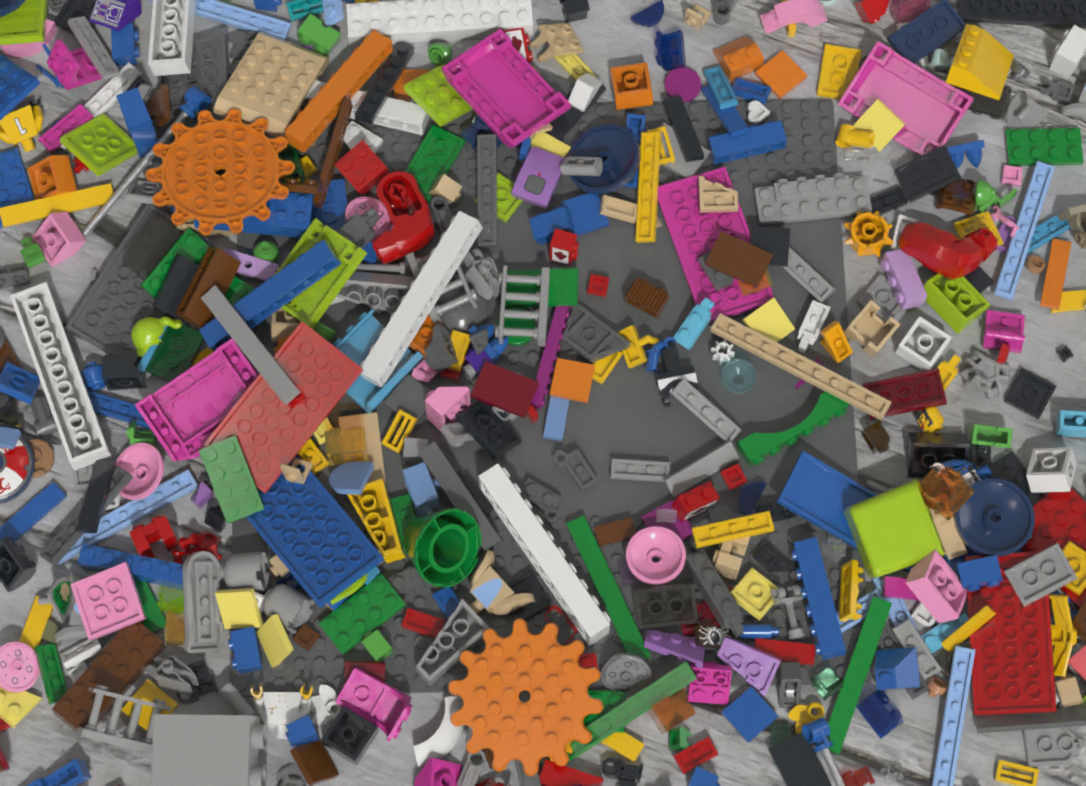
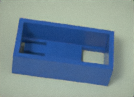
M137 87L118 94L116 97L127 129L135 143L138 155L142 159L158 140L151 118Z

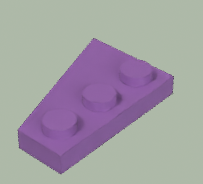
M726 635L717 653L724 662L732 666V669L741 674L748 683L757 688L765 697L780 665V658Z

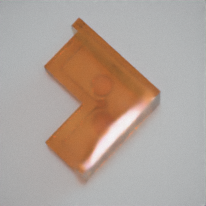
M685 690L671 698L667 696L651 706L649 715L662 735L695 715L693 707L687 700L688 695Z

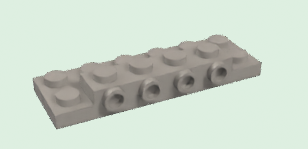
M843 173L833 174V177L825 178V175H817L814 179L809 180L806 177H798L795 181L790 182L787 179H779L771 187L754 188L759 226L856 216L857 211L861 213L872 212L866 176L849 178V175L844 176Z

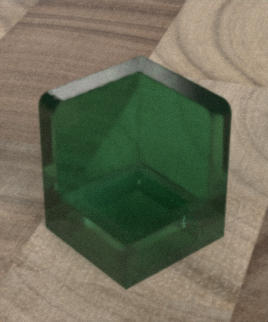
M827 666L810 679L812 686L824 701L844 686L830 666Z

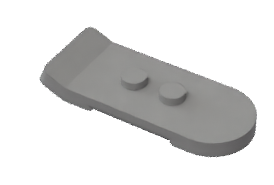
M206 551L190 554L183 565L185 621L183 648L189 653L220 651L223 642V622H221V614L215 593L220 590L221 568L217 558Z

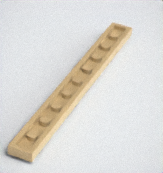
M721 313L711 327L710 332L881 421L891 406V401Z

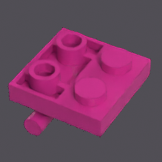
M987 310L982 348L1000 351L1002 344H1006L1011 347L1010 352L1021 353L1022 345L1025 341V335H1023L1025 315Z
M705 661L702 669L695 667L696 663L691 662L690 667L697 679L689 684L688 702L728 705L732 666Z

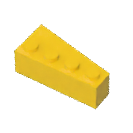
M383 479L367 483L361 495L347 494L386 563L406 558L388 489Z

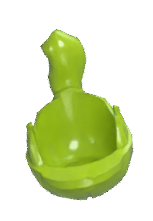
M167 316L159 319L146 317L137 321L131 331L137 355L144 356L150 346L158 345L159 342H162L159 337L163 334L165 326L178 329L182 327V321L180 319H171Z

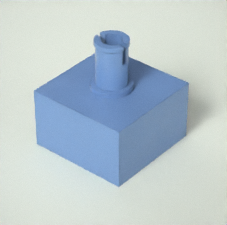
M425 462L402 470L404 483L410 494L417 516L440 509L437 490L441 489V486L435 478L432 479L430 477Z

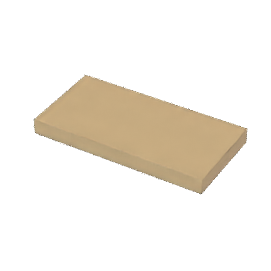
M377 412L338 417L344 463L373 462L374 469L367 483L383 479L386 484Z

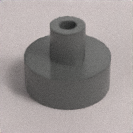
M1015 62L1011 67L1014 71L1011 78L1015 81H1018L1020 77L1026 79L1031 73L1019 62Z

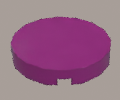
M685 67L676 68L666 76L664 83L665 93L670 98L681 96L683 102H691L700 94L701 79L692 69Z

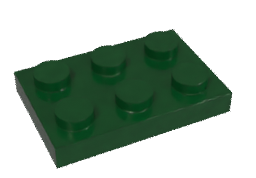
M184 325L178 329L167 326L161 338L162 342H159L146 368V373L171 382L190 369L204 341L200 331Z

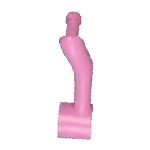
M993 206L992 209L996 213H991V217L994 220H1001L1011 227L1012 232L1010 236L1014 237L1016 230L1019 229L1018 225L1004 216L998 206Z

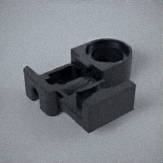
M204 659L187 665L195 674L199 683L198 686L190 684L193 691L191 697L184 700L181 698V694L176 693L181 703L190 704L198 701V697L212 691H215L216 694L218 693L215 679L212 675H209Z
M612 757L603 761L602 773L604 776L619 780L621 786H637V783H640L643 770L642 763L640 766L622 763L623 759ZM608 763H613L616 765L617 770L610 773L606 771L605 766Z

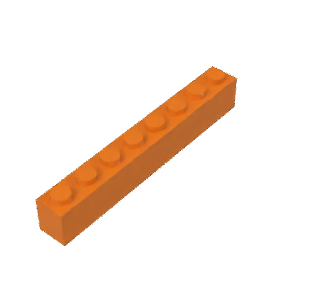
M375 30L365 36L362 44L355 48L348 60L342 63L341 68L331 75L327 84L323 85L319 89L318 94L309 100L305 109L297 114L296 119L287 125L284 133L289 145L303 153L307 151L339 114L343 98L351 100L392 53L391 39Z

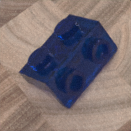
M679 30L663 35L661 31H657L655 46L658 55H656L658 66H661L665 71L685 67L686 58L683 32Z
M878 690L869 695L856 708L879 738L882 739L897 726L904 723L900 711L893 708L889 703V697L884 692Z

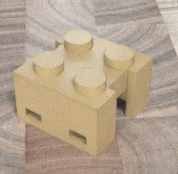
M872 300L869 301L844 331L845 336L850 341L856 340L864 347L863 351L871 358L876 355L901 325L892 317L885 323L875 315L880 307Z
M750 537L718 544V548L721 550L716 549L712 564L720 576L736 581L743 559L730 555V553L744 556Z

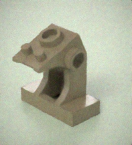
M1086 204L1067 208L1058 214L1059 220H1068L1075 242L1082 249H1086Z

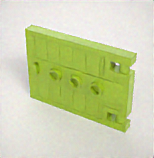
M26 0L15 11L0 17V45L44 42L48 0Z
M316 218L275 273L280 272L284 266L291 264L298 256L306 253L322 240L326 241L342 263L281 307L300 322H304L311 329L314 328L367 255L360 247L356 249L357 246L327 225L323 227L324 224Z

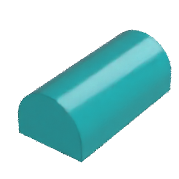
M294 0L286 3L291 22L307 18L310 14L314 16L324 13L322 0Z

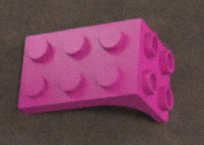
M61 39L55 41L46 63L66 90L102 79L83 47L69 51Z
M356 666L335 700V703L342 707L345 706L378 726L386 734V740L389 742L392 737L397 738L401 731L402 720L406 721L413 706L410 704L412 697Z

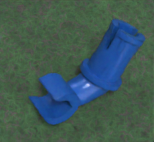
M667 337L646 350L648 360L646 361V371H657L658 358L661 355V351L672 348L667 343H675L676 340L674 338Z

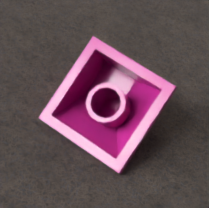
M430 758L415 778L414 786H458L457 782L462 773V765Z

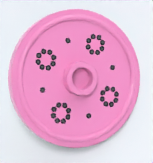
M359 197L352 200L345 210L346 222L351 216L357 213L361 216L373 208L381 216L380 220L372 228L375 231V237L386 229H390L391 223L388 213L379 200L371 197Z
M9 642L0 647V687L9 692H22L32 687L40 671L36 653L31 647L21 642Z

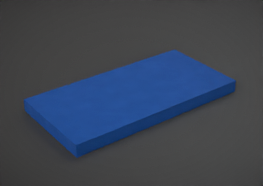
M802 451L776 502L857 549L844 514V509L878 494Z

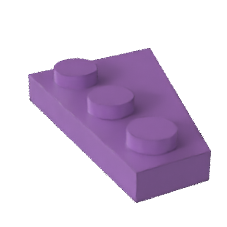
M647 629L644 643L645 648L663 655L673 654L679 657V661L685 662L689 660L696 663L695 667L702 669L705 647L696 646L695 637Z

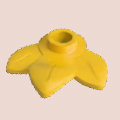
M810 702L806 706L797 705L792 708L788 718L796 721L795 732L797 735L802 732L803 724L823 718L825 711L819 702ZM812 708H815L817 710V714L815 716L811 714Z

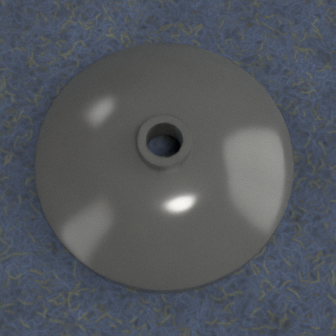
M462 285L440 295L435 304L440 306L467 294L464 286ZM476 292L478 299L475 300L478 305L477 308H474L471 302L468 301L461 306L450 309L441 316L443 321L441 325L451 333L455 330L471 334L468 331L473 326L477 328L485 323L489 312L488 300Z

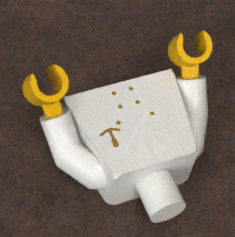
M259 684V691H254L253 685H251L255 710L262 722L267 723L269 728H276V739H287L285 732L288 729L286 725L308 715L311 706L310 695L314 690L312 685L309 692L304 690L305 684L302 685L300 692H263L262 684Z

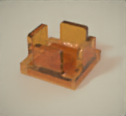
M950 467L943 468L939 473L932 469L921 481L923 487L921 495L925 505L948 521L974 493L973 488L965 483L962 475Z

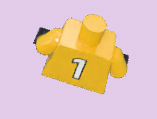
M39 98L37 104H32L30 100V105L11 112L0 120V139L14 146L21 143L25 153L36 149L32 138L37 137L38 132L42 130L43 113Z

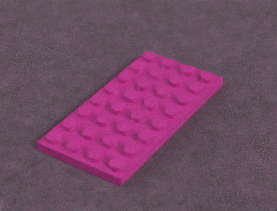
M726 167L658 186V204L695 306L697 304L700 305L705 297L715 303L710 310L712 314L709 323L715 322L720 313L727 317H732L755 310L771 298H774L766 274H764L757 289L733 278L732 285L716 292L697 261L699 257L711 252L721 231L751 244V234L739 202L738 212L700 213L699 176L705 177V180L712 183L717 182L725 188L734 190Z

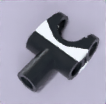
M674 347L661 351L665 371L655 373L658 394L664 407L670 406V392L683 378L698 390L697 377L693 365L682 367L678 350Z

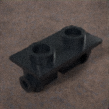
M775 502L776 507H773L772 503L759 504L758 507H755V513L770 511L772 522L796 517L794 512Z

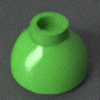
M434 43L429 46L428 56L436 67L442 64L446 65L451 61L453 50L450 45Z
M978 179L976 181L975 204L981 206L987 204L991 199H995L996 187H992L988 182Z
M269 240L260 241L253 249V257L273 263L278 260L280 255L277 245Z
M319 321L313 328L316 333L327 341L336 335L334 329Z

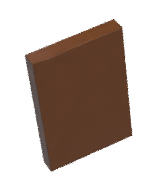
M721 231L705 262V266L757 289L771 262L773 254Z

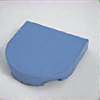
M347 462L341 464L329 476L331 487L339 494L361 495L374 469L373 462Z

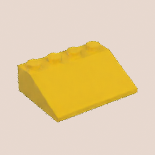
M966 24L946 83L999 100L1014 55L985 29L979 28L976 25Z

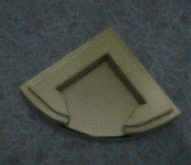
M51 620L47 621L41 639L55 643V634L60 630ZM62 641L57 642V643H55V644L61 646V642H62Z

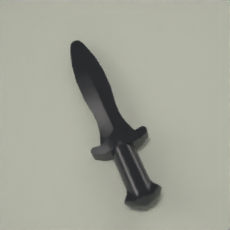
M0 421V427L18 429L23 435L61 446L46 438L22 431L23 428Z

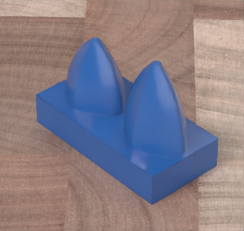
M978 140L946 148L956 168L961 166L964 152H966L970 163L978 168L982 159V148L985 145L984 140Z
M485 324L477 328L473 326L468 331L471 335L487 329L490 339L494 331V325ZM499 337L488 342L484 351L494 364L500 360L499 355L506 348L509 340L508 337H503V344H499Z

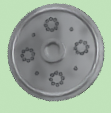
M620 653L610 657L604 663L601 678L604 686L609 691L626 692L627 697H632L650 685L652 671L649 664L642 657L632 653Z

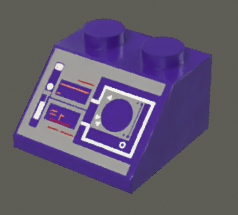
M96 0L90 16V22L119 32L142 14L140 0Z

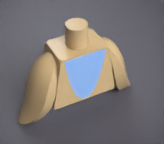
M487 549L484 558L477 566L471 578L470 592L476 598L469 605L476 614L485 608L491 615H504L528 603L535 602L533 594H515L493 570L495 554Z

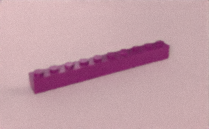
M556 306L535 380L539 382V387L531 402L535 409L542 410V406H545V395H548L549 392L548 384H551L552 381L551 374L555 370L554 363L558 358L557 352L561 349L560 341H563V330L567 327L566 319L570 316L569 309L572 306Z

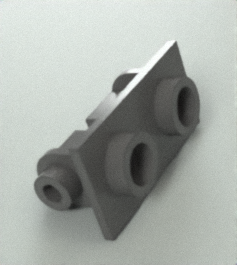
M28 267L11 268V272H8L7 269L0 270V289L30 284Z

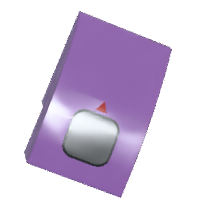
M532 146L512 189V197L547 210L561 178L560 165L565 158Z

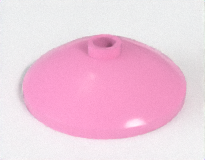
M136 443L126 448L119 455L115 462L116 467L120 466L133 476V479L119 495L128 500H141L154 492L164 472L163 457L157 448L148 443Z
M654 526L640 530L631 538L626 549V561L630 571L636 578L648 584L659 585L672 581L681 573L685 565L686 550L682 540L676 533L664 527ZM654 557L659 558V561L653 562L652 559Z

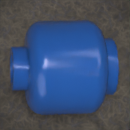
M96 361L86 364L85 369L81 372L86 388L92 389L93 392L105 388L106 385L102 379V364H96Z

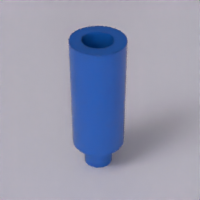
M741 624L744 631L739 638H771L772 635H779V627H772L771 624Z

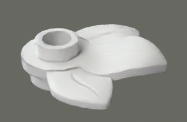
M320 685L319 695L311 697L310 710L315 713L312 723L316 725L327 724L331 719H335L342 709L341 705L335 703L337 694L330 686ZM333 705H336L338 707V711L336 713L332 712L331 710Z

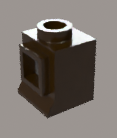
M881 420L864 428V433L861 435L873 454L877 452L881 454L890 448L888 444L891 438L885 428L881 427Z

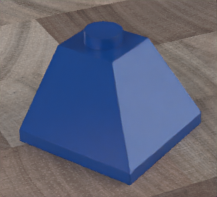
M917 647L876 651L875 676L877 690L921 687Z

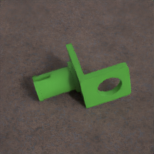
M1015 188L1002 199L995 194V199H991L985 205L977 206L975 204L976 210L979 209V213H983L993 203L1002 208L1017 195V190Z
M30 237L22 239L21 245L24 249L20 250L28 268L46 260L38 243L34 244Z

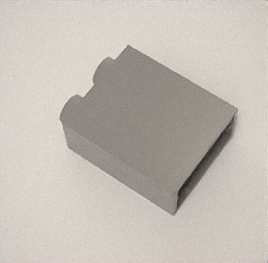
M154 714L151 786H266L267 770L265 766H258L259 749L267 748V725L260 724V717L252 715Z

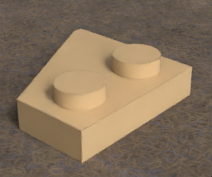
M699 176L700 213L738 212V192L736 190L725 188L722 184L712 183L705 180V177Z

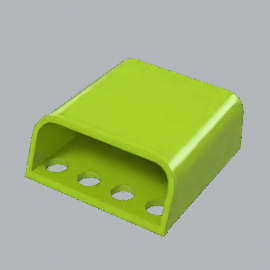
M919 478L844 509L846 520L869 578L881 577L916 565L933 550H937L941 556L946 555Z

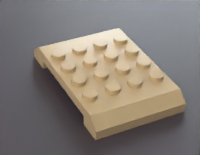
M263 31L259 32L219 94L214 106V113L226 117L231 109H239L242 113L241 121L244 124H252L258 118H265L269 123L265 131L266 134L273 137H285V128L291 124L292 119L318 76L323 74L329 64L330 58Z

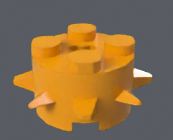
M857 211V217L853 222L844 223V227L849 231L848 239L844 243L850 244L859 257L875 254L879 257L880 251L885 245L893 244V241L888 237L889 229L893 225L887 224L882 216L879 217L878 211L874 214L872 212L861 213Z

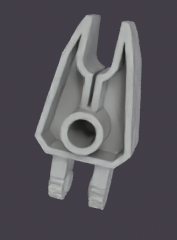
M477 248L473 249L472 253L468 251L463 259L467 266L465 270L467 280L476 292L486 300H490L493 296L497 298L502 292V284H499V273L493 259L489 257L484 258L480 249Z
M173 655L167 656L165 659L156 656L153 660L158 667L148 665L145 668L150 675L157 679L159 687L179 694H190L193 692L190 684L199 685L192 670Z

